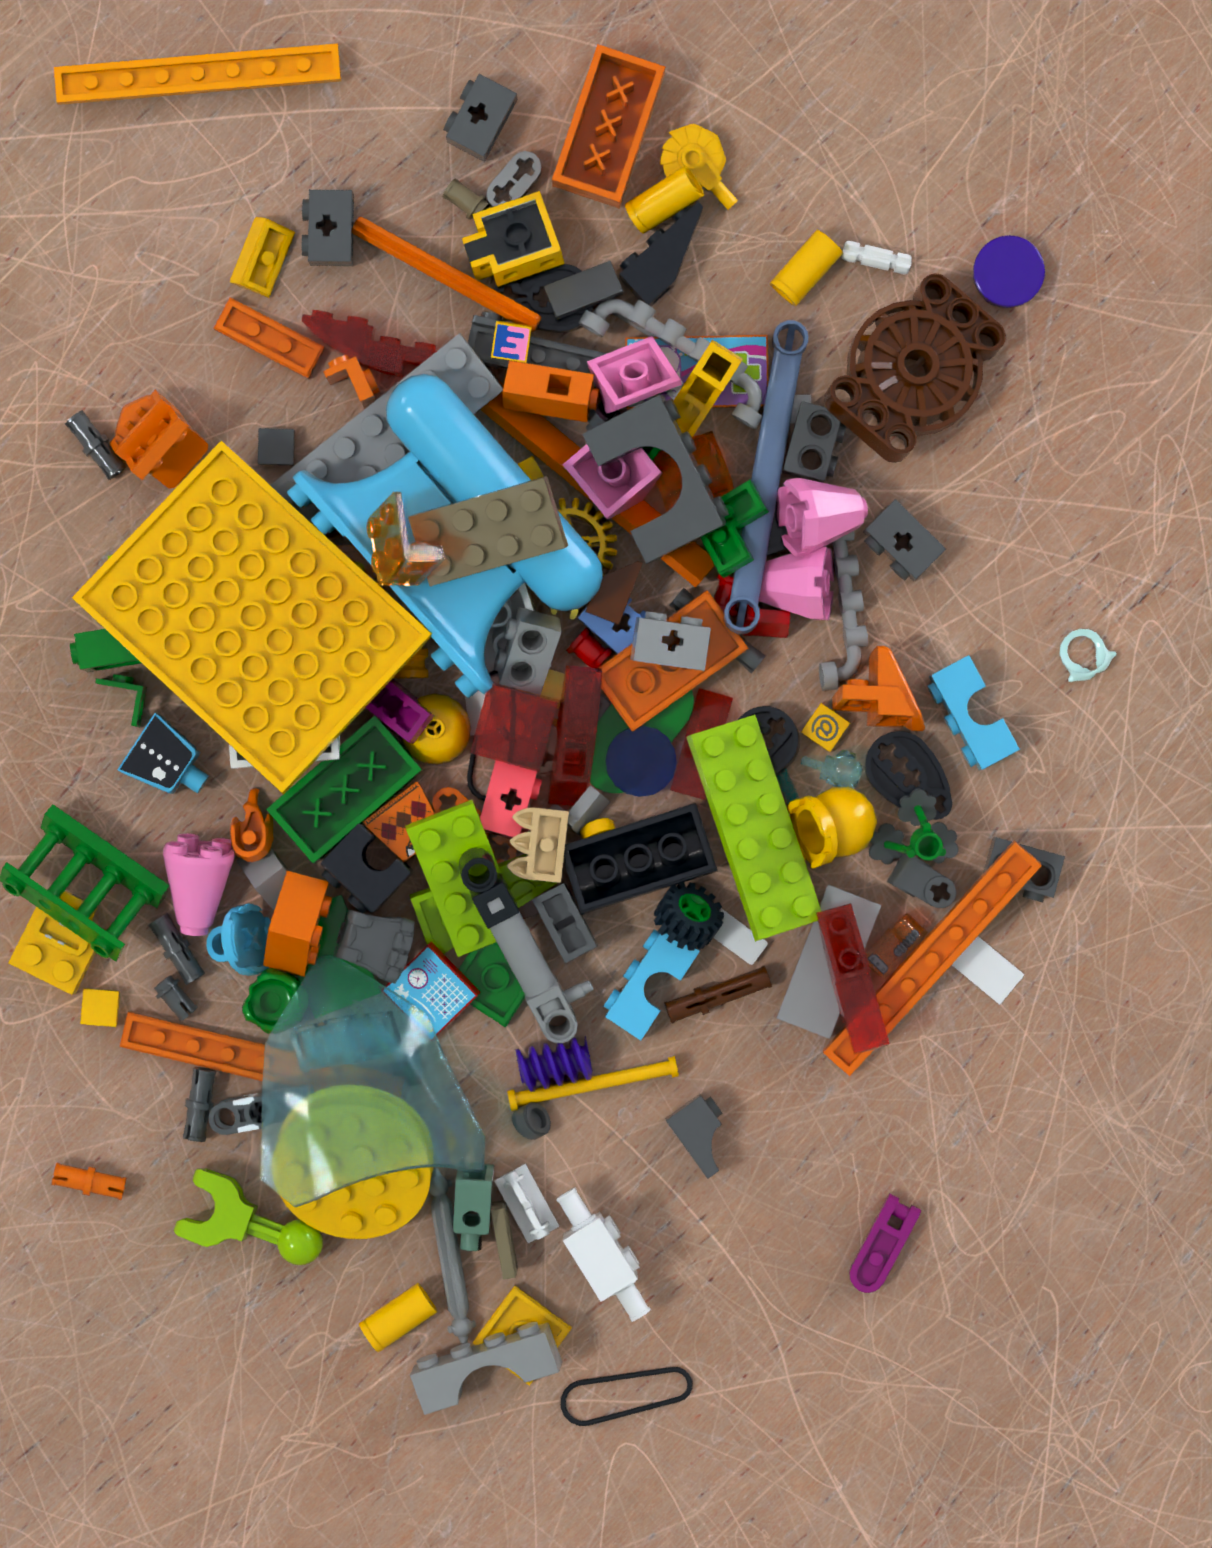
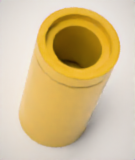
M683 166L625 203V208L637 229L645 234L703 197L704 192L693 172L687 166Z
M817 229L773 278L770 285L781 297L796 307L839 259L843 251L832 239Z
M416 1283L359 1322V1326L369 1343L379 1353L438 1311L423 1287Z

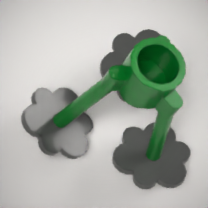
M917 788L910 793V796H903L900 799L901 807L897 813L901 821H910L913 826L920 825V828L913 832L910 838V845L905 846L902 843L904 839L902 831L895 830L893 825L889 823H884L879 827L878 832L873 834L870 841L872 845L869 848V856L874 860H881L882 863L889 865L893 862L894 858H900L904 853L909 858L918 855L923 860H933L939 864L944 862L945 857L953 858L958 854V846L955 843L957 833L953 830H947L946 825L942 822H936L931 826L928 821L934 819L937 814L934 807L936 798L933 795H927L924 789Z

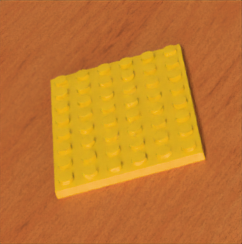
M222 441L210 451L72 597L77 604L283 795L426 644L432 635Z

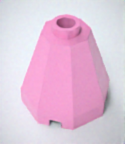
M795 478L786 480L784 482L785 486L780 487L777 492L779 527L786 526L788 533L787 535H781L783 544L795 557L809 555L858 529L864 523V518L868 515L866 500L855 489Z
M822 547L806 556L795 557L791 553L766 561L759 601L809 619L829 620L833 604V591H830V581H834L831 549Z

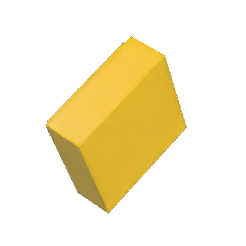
M84 988L80 1024L117 1027L120 991Z

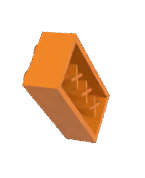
M597 44L552 177L553 187L620 209L665 76V66Z

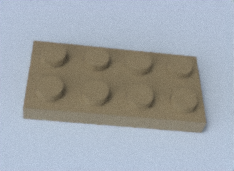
M547 476L408 517L429 586L560 550L568 546Z

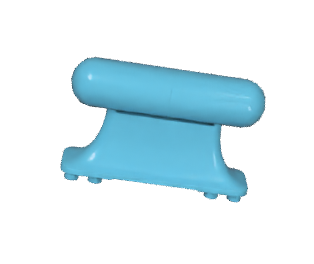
M428 374L410 376L396 386L390 394L386 405V418L390 428L410 452L375 475L349 483H330L315 477L307 470L298 471L293 476L296 484L287 493L300 508L303 506L307 507L311 502L316 505L320 511L311 518V521L324 535L327 533L331 534L337 529L342 536L348 538L428 631L432 633V639L440 646L431 654L436 664L444 671L455 664L462 671L463 675L454 683L467 698H470L478 690L485 694L494 687V682L485 665V644L496 616L512 594L525 582L537 597L551 609L560 611L579 609L590 602L599 591L603 579L602 564L596 553L558 511L568 543L566 548L429 586L408 517L531 481V479L444 381L437 376Z

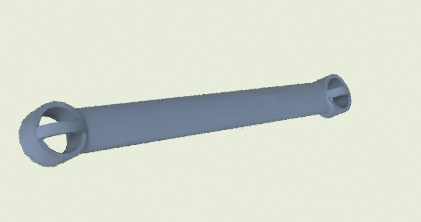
M794 320L780 323L772 337L774 353L751 481L754 482L769 512L742 528L741 536L754 561L735 571L730 601L724 610L726 627L736 634L751 632L757 626L760 618L758 603L802 353L808 344L806 328ZM788 328L784 350L778 342V334L781 330ZM795 330H797L803 337V343L798 350L792 351ZM740 603L735 626L731 623L729 611L733 605ZM748 604L753 608L755 618L750 626L743 627Z

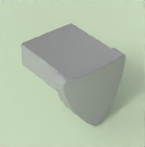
M590 785L570 809L567 825L580 835L583 826L596 820L610 801ZM555 802L549 808L553 810L565 811Z

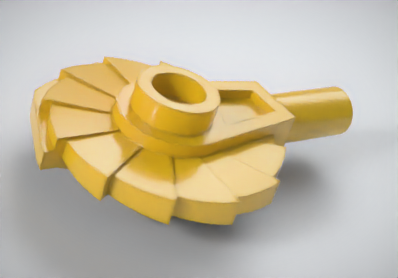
M689 124L670 131L669 134L672 137L661 148L664 150L661 155L660 165H663L665 176L668 177L683 166H687L693 172L701 187L711 191L725 208L729 210L738 200L721 182L720 174L725 166L726 157L718 135L696 124Z

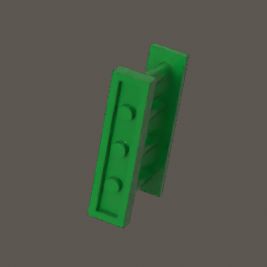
M52 804L44 814L40 827L44 830V837L18 869L8 862L5 863L0 874V882H2L3 887L10 894L16 897L22 896L87 941L98 955L104 958L110 957L117 962L125 946L118 938L144 904H150L156 909L165 899L170 885ZM56 843H62L73 850L74 856L51 886L45 889L32 880L30 876ZM85 864H93L102 871L104 876L80 907L75 910L59 899V897ZM115 884H122L132 891L133 896L109 928L104 930L88 918Z

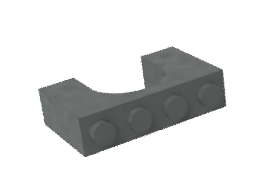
M658 395L582 434L598 466H605L639 448L655 447L668 453L680 469L682 490L676 504L667 513L630 531L646 564L652 563L728 525L724 518L729 515L728 510L720 496L714 498L708 486L713 483L712 478L704 463L697 464L692 452L697 450L695 443L688 431L682 433L676 421L681 418L674 401L672 399L666 401L664 395Z

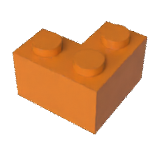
M291 871L286 872L268 929L263 966L305 977L308 964H316L320 950L319 943L323 932V927L318 926L321 916L328 917L333 898L327 896L328 881Z

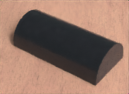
M696 803L565 844L563 860L581 915L718 872Z

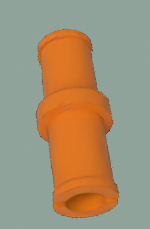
M56 1163L51 1185L83 1191L82 1194L90 1196V1193H95L122 1200L127 1177L95 1172L96 1168L88 1167V1170Z

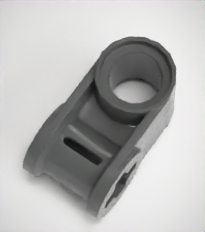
M904 853L887 879L888 883L912 897L916 896L936 908L950 906L957 895L956 887L949 878L933 870L932 866L915 856L909 858ZM944 882L948 885L946 891L950 896L947 900L941 898L936 902L933 900L934 893L930 889L933 884L940 886Z

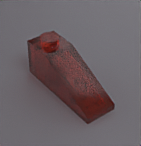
M701 688L698 689L670 791L705 800L706 794L686 737L726 724L733 700L732 697Z

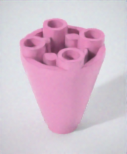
M179 834L177 841L167 842L163 848V857L176 921L180 925V932L182 934L204 936L209 933V927L213 924L235 853L231 847L230 839L215 838L212 839V842L200 841L198 835Z

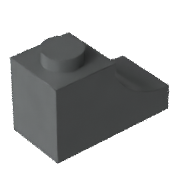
M699 1094L665 1119L704 1175L709 1179L719 1171L713 1159L711 1146L715 1130L722 1125L717 1117L723 1113L711 1096L704 1100L702 1095Z

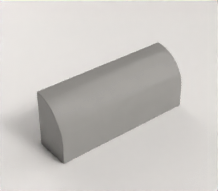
M828 885L820 904L824 919L812 924L777 1019L830 1039L881 905Z

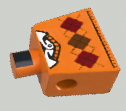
M416 781L364 820L363 823L403 862H407L416 853L405 826L436 813L423 787Z

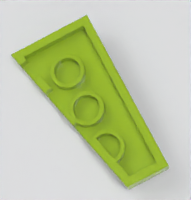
M526 854L498 863L503 878L515 898L518 908L557 884V882L520 878L507 868V864L512 860L526 857ZM430 888L410 894V899L427 945L432 942L443 954L454 948Z

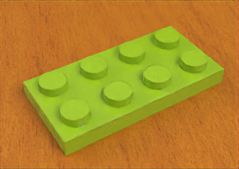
M473 800L406 825V831L457 956L460 957L495 943L496 940L491 930L487 929L472 901L469 889L463 884L458 867L459 859L464 852L471 848H483L492 855L497 874L501 873ZM475 864L470 868L469 874L473 876L482 875L485 873L487 866Z

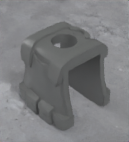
M347 909L344 918L345 922L341 924L336 940L338 945L335 947L333 956L359 965L378 976V979L395 984L408 959L414 939L415 922L398 916L378 917Z

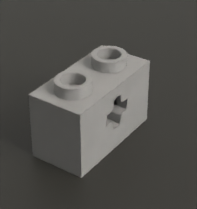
M646 611L645 618L636 617L630 660L705 671L711 628L702 626L703 619L681 616V623L667 621V614ZM674 630V636L680 638L679 645H672L671 650H668V645L662 643V636H669L670 631Z

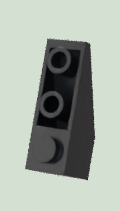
M696 202L692 207L689 205L672 217L675 223L666 231L659 228L646 241L649 247L640 255L636 252L632 253L620 265L623 271L619 274V279L640 301L651 307L675 285L702 213L703 206L699 202Z

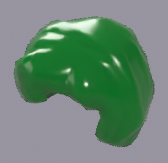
M268 968L257 976V980L249 985V995L243 1002L242 1014L246 1021L257 1025L267 1034L286 1032L302 1021L308 1008L309 993L293 975Z

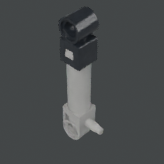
M483 848L468 849L459 859L458 867L463 884L469 889L472 901L487 929L491 930L524 992L526 1002L543 1034L554 1043L568 1042L574 1037L578 1027L570 1003L593 991L594 988L591 982L587 980L563 991L558 979L552 974L526 925L501 873L497 874L492 855ZM475 864L487 866L485 873L479 876L469 874V870ZM563 1015L567 1017L565 1023L560 1026L549 1024L555 1016Z

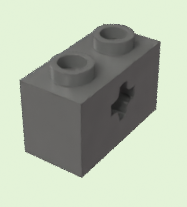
M478 74L475 82L472 80L467 82L460 96L464 103L458 113L453 111L450 114L443 130L448 132L446 135L447 143L485 162L518 98L517 93ZM483 109L487 120L480 119L477 124L473 123L471 113H479Z
M309 189V199H303L302 219L303 221H309L308 235H302V256H308L310 266H353V191ZM325 220H331L332 225L337 227L330 231V236H324L323 231L319 229V227L325 226Z
M896 499L863 531L868 536L864 542L877 555L880 556L884 552L893 561L890 568L904 581L909 577L914 582L946 550ZM895 534L900 538L904 535L909 537L910 540L907 543L911 549L909 552L904 548L900 551L894 548V545L897 543L893 537Z

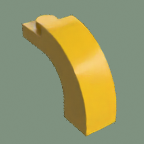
M713 339L673 400L681 416L676 421L682 433L688 431L691 437L694 436L743 360V358Z

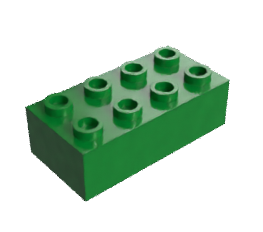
M373 716L340 745L339 760L321 761L266 810L313 864H316L335 848L357 824H362L364 820L379 810L424 770L377 716Z

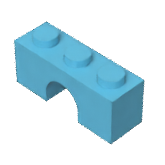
M970 655L929 676L932 683L927 685V688L936 704L941 702L944 704L948 715L944 717L945 722L954 736L958 733L960 734L966 745L961 748V751L970 767L976 765L978 770H983L1020 750L1003 718L989 725H980L970 718L967 710L970 697L975 692L986 687Z
M655 929L643 945V948L648 951L641 962L634 959L623 975L628 982L622 991L619 992L614 989L603 1007L608 1009L605 1015L607 1019L640 1041L661 1011L651 1004L644 995L646 980L655 973L666 972L681 981L700 952L697 948L694 951H689L687 945L683 949L678 948L676 940H673L672 943L668 942L666 939L669 935L667 933L661 935Z

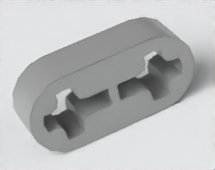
M528 151L519 152L513 156L487 189L486 196L490 206L494 207L506 203V201H501L499 204L495 202L497 197L494 190L497 188L504 190L510 182L514 185L509 192L511 201L525 196L541 176L542 166L540 159L534 153ZM529 160L533 162L532 170L534 174L532 176L525 173L519 181L514 179L520 171L517 165L518 162L521 161L525 164Z

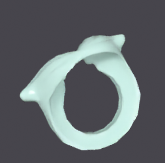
M1078 629L1070 632L1063 639L1059 652L1062 663L1070 673L1069 682L1090 680L1096 673L1105 671L1117 654L1115 651H1108L1101 637L1089 629ZM1078 636H1085L1093 641L1096 648L1097 669L1090 671L1072 662L1067 653L1068 645L1072 639Z

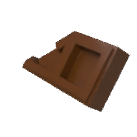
M636 561L604 575L599 591L588 603L585 612L619 625L643 563Z

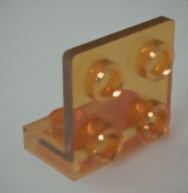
M392 492L368 518L367 535L372 539L373 546L371 566L373 572L377 574L378 585L419 586L445 560L443 546H430L428 542L423 541L409 544L401 492Z

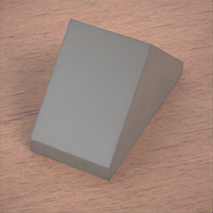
M272 847L269 853L259 861L247 862L241 858L237 859V863L255 890L275 910L286 872L290 870Z

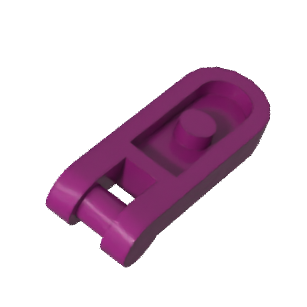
M890 1193L886 1197L849 1270V1277L853 1286L864 1293L874 1292L883 1285L921 1213V1210L913 1205L909 1208L898 1202L899 1198ZM891 1215L903 1220L899 1229L887 1224Z

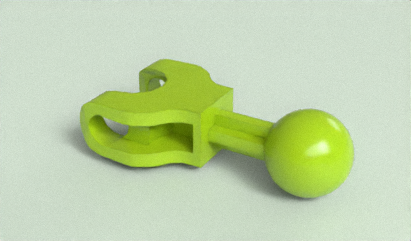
M207 1168L195 1170L193 1182L197 1187L204 1189L212 1195L215 1202V1210L208 1221H199L191 1218L177 1221L174 1227L176 1235L204 1247L217 1245L229 1238L242 1242L247 1239L248 1235L277 1245L281 1256L287 1262L294 1265L309 1264L319 1256L323 1247V1237L320 1231L308 1226L300 1219L283 1225L256 1215L258 1205L249 1202L245 1198L243 1189L235 1178Z

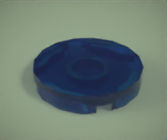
M643 725L633 732L628 728L617 734L608 747L605 759L607 773L614 785L624 793L638 797L654 795L664 789L673 778L677 764L675 749L668 737L655 728Z

